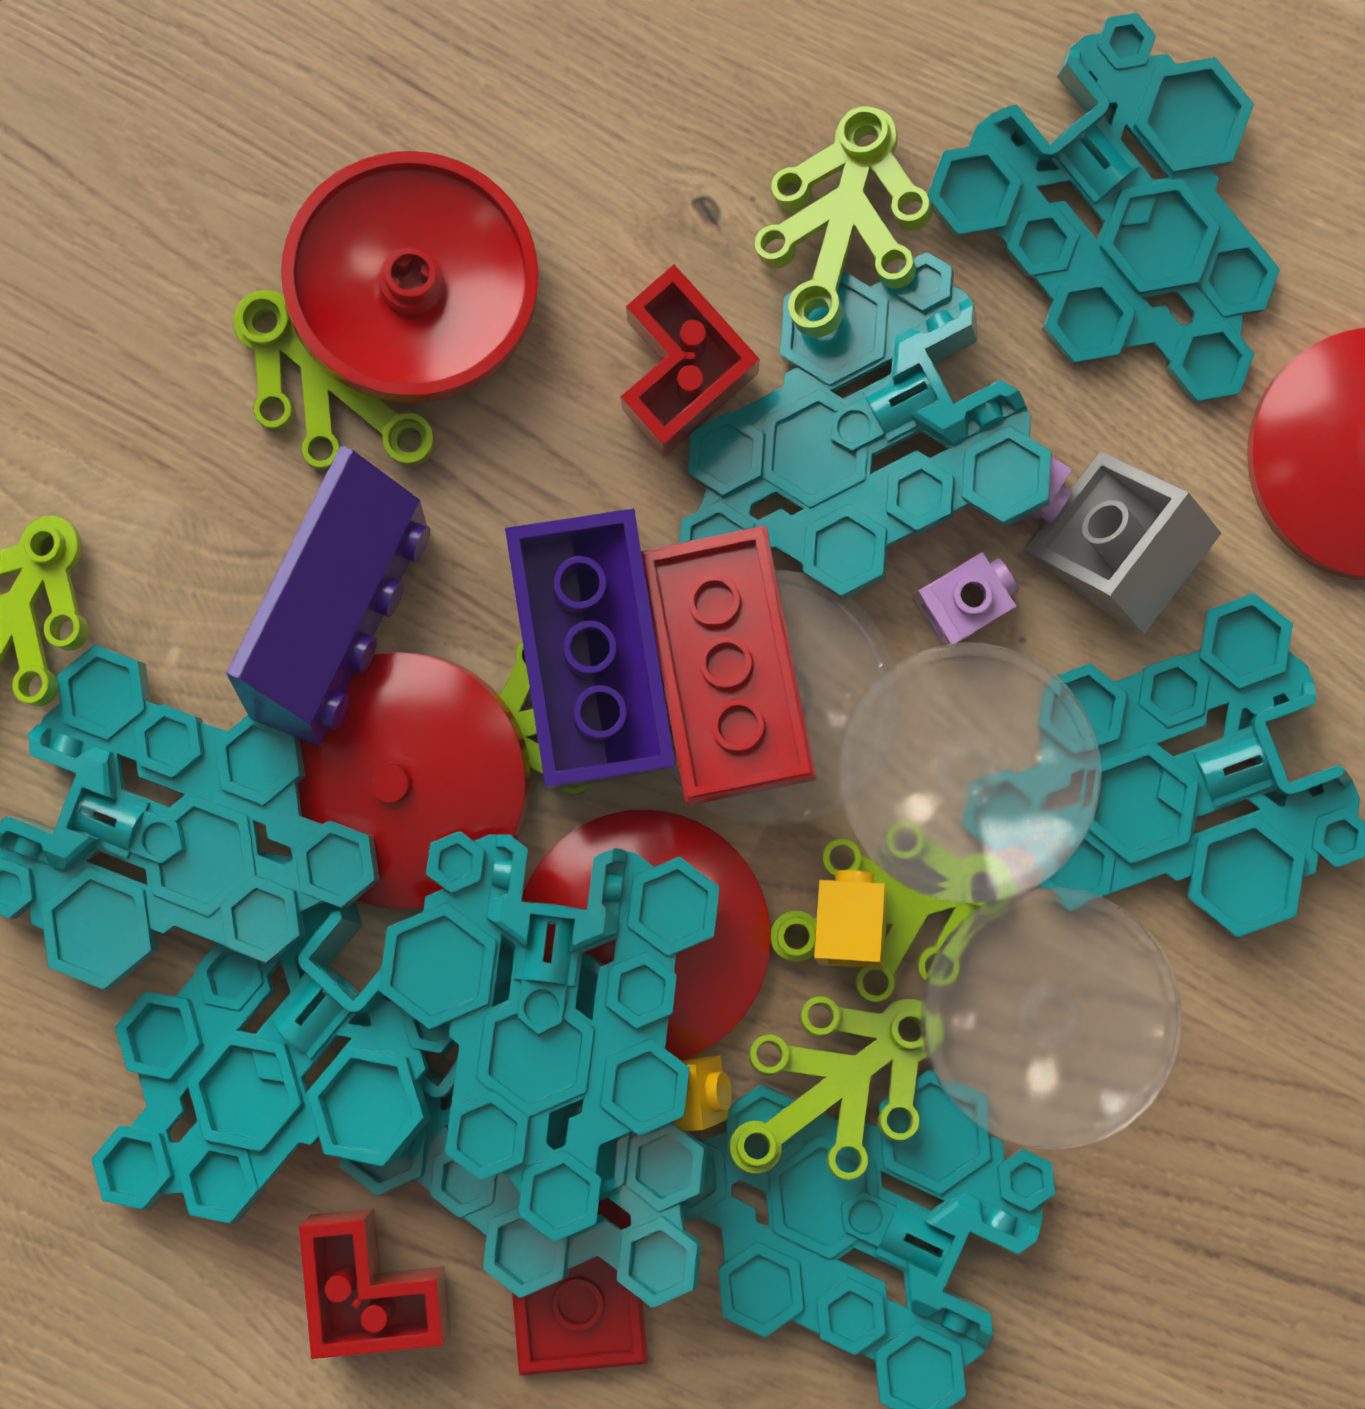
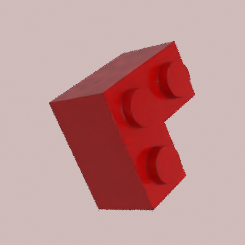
M675 264L626 305L629 325L656 353L661 361L620 396L623 412L664 457L690 435L691 431L699 427L758 374L760 363L759 357Z
M374 1208L313 1214L299 1225L311 1359L443 1346L451 1331L444 1266L381 1273Z

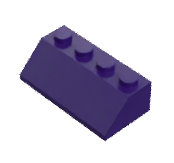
M340 446L226 672L251 720L317 746H321L328 729L336 730L342 723L349 706L350 696L346 692L356 671L364 673L369 667L377 646V638L374 637L383 616L391 617L395 613L404 589V583L401 579L409 562H418L421 559L430 537V527L427 526L420 499L357 452L347 447Z
M635 509L505 528L546 791L610 781L675 767Z

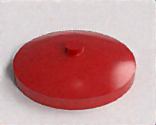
M398 151L377 154L354 162L331 175L309 195L297 212L288 231L282 253L281 279L286 309L292 327L308 354L321 368L344 385L360 393L393 402L417 403L441 400L463 393L488 379L509 360L521 344L534 314L538 288V262L534 241L521 212L512 199L489 177L461 161L443 155L418 151Z
M1359 328L1332 335L1315 343L1301 352L1277 374L1265 390L1254 413L1248 437L1247 461L1251 488L1265 520L1280 540L1296 555L1326 572L1340 577L1364 581L1365 328Z
M412 652L377 654L373 656L369 667L364 673L356 671L346 692L350 696L349 706L340 726L336 730L328 729L321 746L300 739L306 776L298 783L302 817L324 824L328 820L334 821L374 837L380 881L360 896L357 901L389 909L423 908L426 896L444 889L426 875L431 842L461 831L473 841L489 834L511 835L516 840L518 839L524 825L530 800V761L525 740L512 712L496 691L478 675L455 662L434 655Z
M628 810L596 818L567 834L543 857L526 885L522 902L554 904L587 910L593 858L613 848L635 852L654 867L680 856L717 884L720 888L714 937L676 953L674 973L677 974L673 1012L668 1018L665 1049L679 1060L687 1059L708 1049L731 1032L748 1012L761 989L768 967L771 947L770 920L763 892L754 873L738 851L719 834L695 820L682 815L657 810ZM548 924L544 961L546 963H551L556 925ZM616 939L585 953H590L605 965L613 962Z

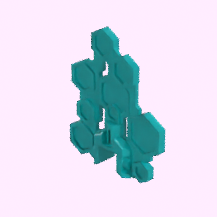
M1138 13L1108 17L1100 33L1085 35L1070 47L1063 58L1057 74V78L1084 109L1086 114L1049 144L1017 104L991 113L975 127L968 147L947 150L942 153L927 193L932 210L955 238L995 231L1006 245L1004 251L1026 278H1033L1051 299L1052 302L1041 330L1070 365L1116 357L1120 354L1121 349L1153 344L1169 363L1166 371L1193 403L1236 396L1241 392L1255 354L1241 337L1243 315L1258 313L1266 309L1280 268L1215 191L1219 177L1211 168L1228 166L1233 162L1254 103L1216 57L1178 64L1174 62L1168 53L1149 57L1156 35ZM1125 127L1167 178L1153 180L1120 139ZM1070 182L1102 221L1097 239L1066 201L1049 203L1038 187ZM1176 293L1192 313L1191 323L1181 325L1165 305L1152 308L1145 298Z
M925 252L913 258L916 264V275L912 282L898 289L889 288L881 281L868 286L843 271L837 290L843 306L842 321L832 333L819 338L808 337L796 328L788 310V302L792 292L784 296L780 356L784 362L793 366L794 369L784 374L783 387L733 413L727 412L691 431L688 474L691 478L707 487L699 511L681 520L679 543L766 525L771 550L777 548L803 565V572L807 577L843 600H846L886 579L888 547L915 533L920 535L953 518L954 513L968 506L973 507L1003 527H1007L1050 505L1052 453L1049 449L1030 438L1031 414L1020 391L1000 379L953 403L934 366L935 363L977 342L975 307L967 293L953 285L954 271L952 266ZM906 263L899 266V272L904 269ZM825 307L814 309L809 314L808 320L814 322L827 316L829 309ZM892 362L891 374L844 399L833 393ZM920 432L947 448L931 458L916 450L872 473L873 456ZM776 494L781 495L803 509L794 515L779 509L760 520L751 516L753 506Z
M1256 593L1207 610L1205 612L1200 649L1185 656L1179 654L1143 668L1142 672L1115 682L1091 663L1047 679L1045 681L1038 727L1044 731L1039 765L1016 774L1008 769L970 783L968 785L962 828L992 853L998 854L1014 848L1036 858L1034 882L1067 909L1165 873L1175 881L1190 876L1186 898L1234 937H1241L1297 916L1302 878L1316 873L1318 856L1333 868L1365 857V822L1358 817L1360 797L1348 772L1340 765H1336L1291 782L1287 779L1280 756L1266 723L1314 705L1316 700L1315 683L1308 666L1289 651L1293 623ZM1227 704L1222 739L1176 756L1170 755L1157 744L1205 726L1208 710ZM1255 757L1257 765L1225 776L1223 768ZM1086 769L1081 803L1056 813L1047 809V796L1072 787L1073 774ZM1245 799L1259 809L1194 834L1196 818Z
M95 644L57 675L60 703L43 717L41 724H37L28 733L30 756L76 773L55 829L29 819L6 816L0 821V915L9 919H17L29 909L31 924L44 930L48 968L103 990H112L159 951L156 931L167 934L175 927L222 944L229 949L262 962L272 963L305 936L303 911L323 902L340 908H347L380 881L373 836L334 821L328 820L326 823L321 824L302 817L298 783L306 776L300 738L251 720L248 715L227 732L204 723L199 717L164 704L159 706L151 703L146 664ZM120 755L137 761L139 777L185 795L171 807L125 790ZM97 812L117 819V822L114 824L96 817L95 814ZM256 821L266 825L268 839L291 847V861L282 864L261 856ZM101 851L146 869L147 884L91 863L89 860Z
M458 831L430 843L426 875L444 889L425 897L424 912L387 927L378 991L429 1030L450 1022L448 1037L459 1044L444 1154L480 1181L504 1172L520 1193L518 1215L551 1241L556 1242L596 1224L602 1179L596 1174L599 1145L631 1131L640 1136L684 1117L690 1068L665 1049L668 1018L673 1012L677 974L674 973L676 953L714 937L720 887L680 856L654 867L635 852L613 848L593 858L587 910L554 904L522 902L528 848L511 835L489 834L473 841L461 831ZM548 924L556 925L551 963L543 962ZM504 936L515 945L509 999L493 1006L501 937ZM616 939L614 961L598 969L593 1018L591 1021L575 1008L582 953ZM583 1099L582 1113L568 1120L565 1146L553 1150L546 1143L550 1113Z
M260 851L261 856L282 864L292 860L291 856ZM323 902L303 911L305 936L272 963L262 962L216 943L195 968L196 973L176 997L144 991L115 1026L126 1070L138 1073L147 1107L131 1126L119 1125L91 1158L102 1201L142 1210H151L163 1195L183 1193L189 1215L229 1224H238L266 1191L265 1186L302 1143L315 1145L320 1139L323 1152L326 1155L391 1167L431 1119L420 1079L429 1070L423 1050L446 1055L456 1044L454 1040L448 1037L450 1022L429 1030L379 992L381 969L360 993L348 980L330 966V963L362 926L357 906L354 902L347 908H340ZM282 963L290 994L256 1034L241 1031L274 992L270 976ZM339 1036L352 1038L308 1090L305 1080L306 1075ZM190 1092L197 1122L180 1142H173L171 1130L187 1112L184 1097Z
M504 936L501 937L493 1006L509 999L515 945ZM584 952L581 958L575 1008L592 1021L598 969L605 964L590 953ZM457 1059L445 1078L428 1065L429 1070L420 1079L431 1119L391 1167L340 1158L339 1166L376 1196L385 1195L415 1180L430 1191L431 1197L458 1218H465L486 1235L483 1269L519 1298L569 1277L570 1268L596 1256L601 1257L618 1271L617 1281L651 1308L697 1288L702 1242L685 1230L681 1202L704 1193L708 1147L674 1122H670L640 1136L631 1131L599 1145L596 1174L602 1178L599 1201L609 1198L631 1215V1226L622 1230L604 1215L600 1214L597 1215L595 1225L556 1242L551 1241L518 1215L520 1193L504 1172L480 1181L444 1154ZM583 1099L550 1113L546 1143L553 1150L565 1146L568 1120L582 1113Z
M927 1069L916 1077L913 1107L919 1115V1127L916 1133L904 1141L894 1142L886 1139L881 1134L878 1126L865 1121L862 1146L868 1155V1165L865 1172L858 1178L851 1181H842L835 1178L828 1170L827 1155L836 1142L838 1120L825 1113L819 1115L781 1144V1156L776 1165L769 1171L759 1175L745 1174L733 1165L729 1157L728 1144L732 1134L739 1126L746 1122H768L795 1101V1099L762 1083L730 1105L728 1109L729 1119L726 1120V1132L704 1140L694 1136L708 1147L704 1193L681 1202L683 1217L691 1221L696 1217H700L722 1228L724 1263L718 1267L722 1317L763 1337H767L783 1324L792 1320L819 1333L820 1339L853 1355L860 1353L875 1360L879 1402L892 1409L950 1408L966 1396L963 1368L984 1354L986 1347H988L993 1339L991 1314L987 1307L945 1288L946 1283L957 1264L969 1232L979 1235L1016 1254H1020L1037 1241L1040 1226L1043 1222L1042 1203L1055 1194L1052 1162L1023 1148L1005 1159L1003 1141L989 1135L985 1096ZM889 1097L878 1104V1114L888 1105ZM894 1109L887 1116V1124L893 1132L905 1133L909 1127V1118L904 1111ZM750 1135L744 1142V1149L751 1158L761 1159L768 1152V1144L762 1136ZM840 1149L836 1155V1164L841 1171L852 1173L858 1167V1156L851 1149ZM880 1170L944 1201L929 1210L882 1187ZM742 1180L766 1192L769 1226L757 1221L756 1208L732 1196L731 1184ZM906 1233L940 1248L939 1252L936 1253L905 1238ZM853 1248H856L904 1271L907 1307L887 1298L885 1281L839 1260V1258Z

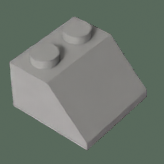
M1100 451L1070 490L1072 491L1071 495L1052 524L1046 521L1024 551L1099 610L1145 634L1221 535V532L1189 492Z

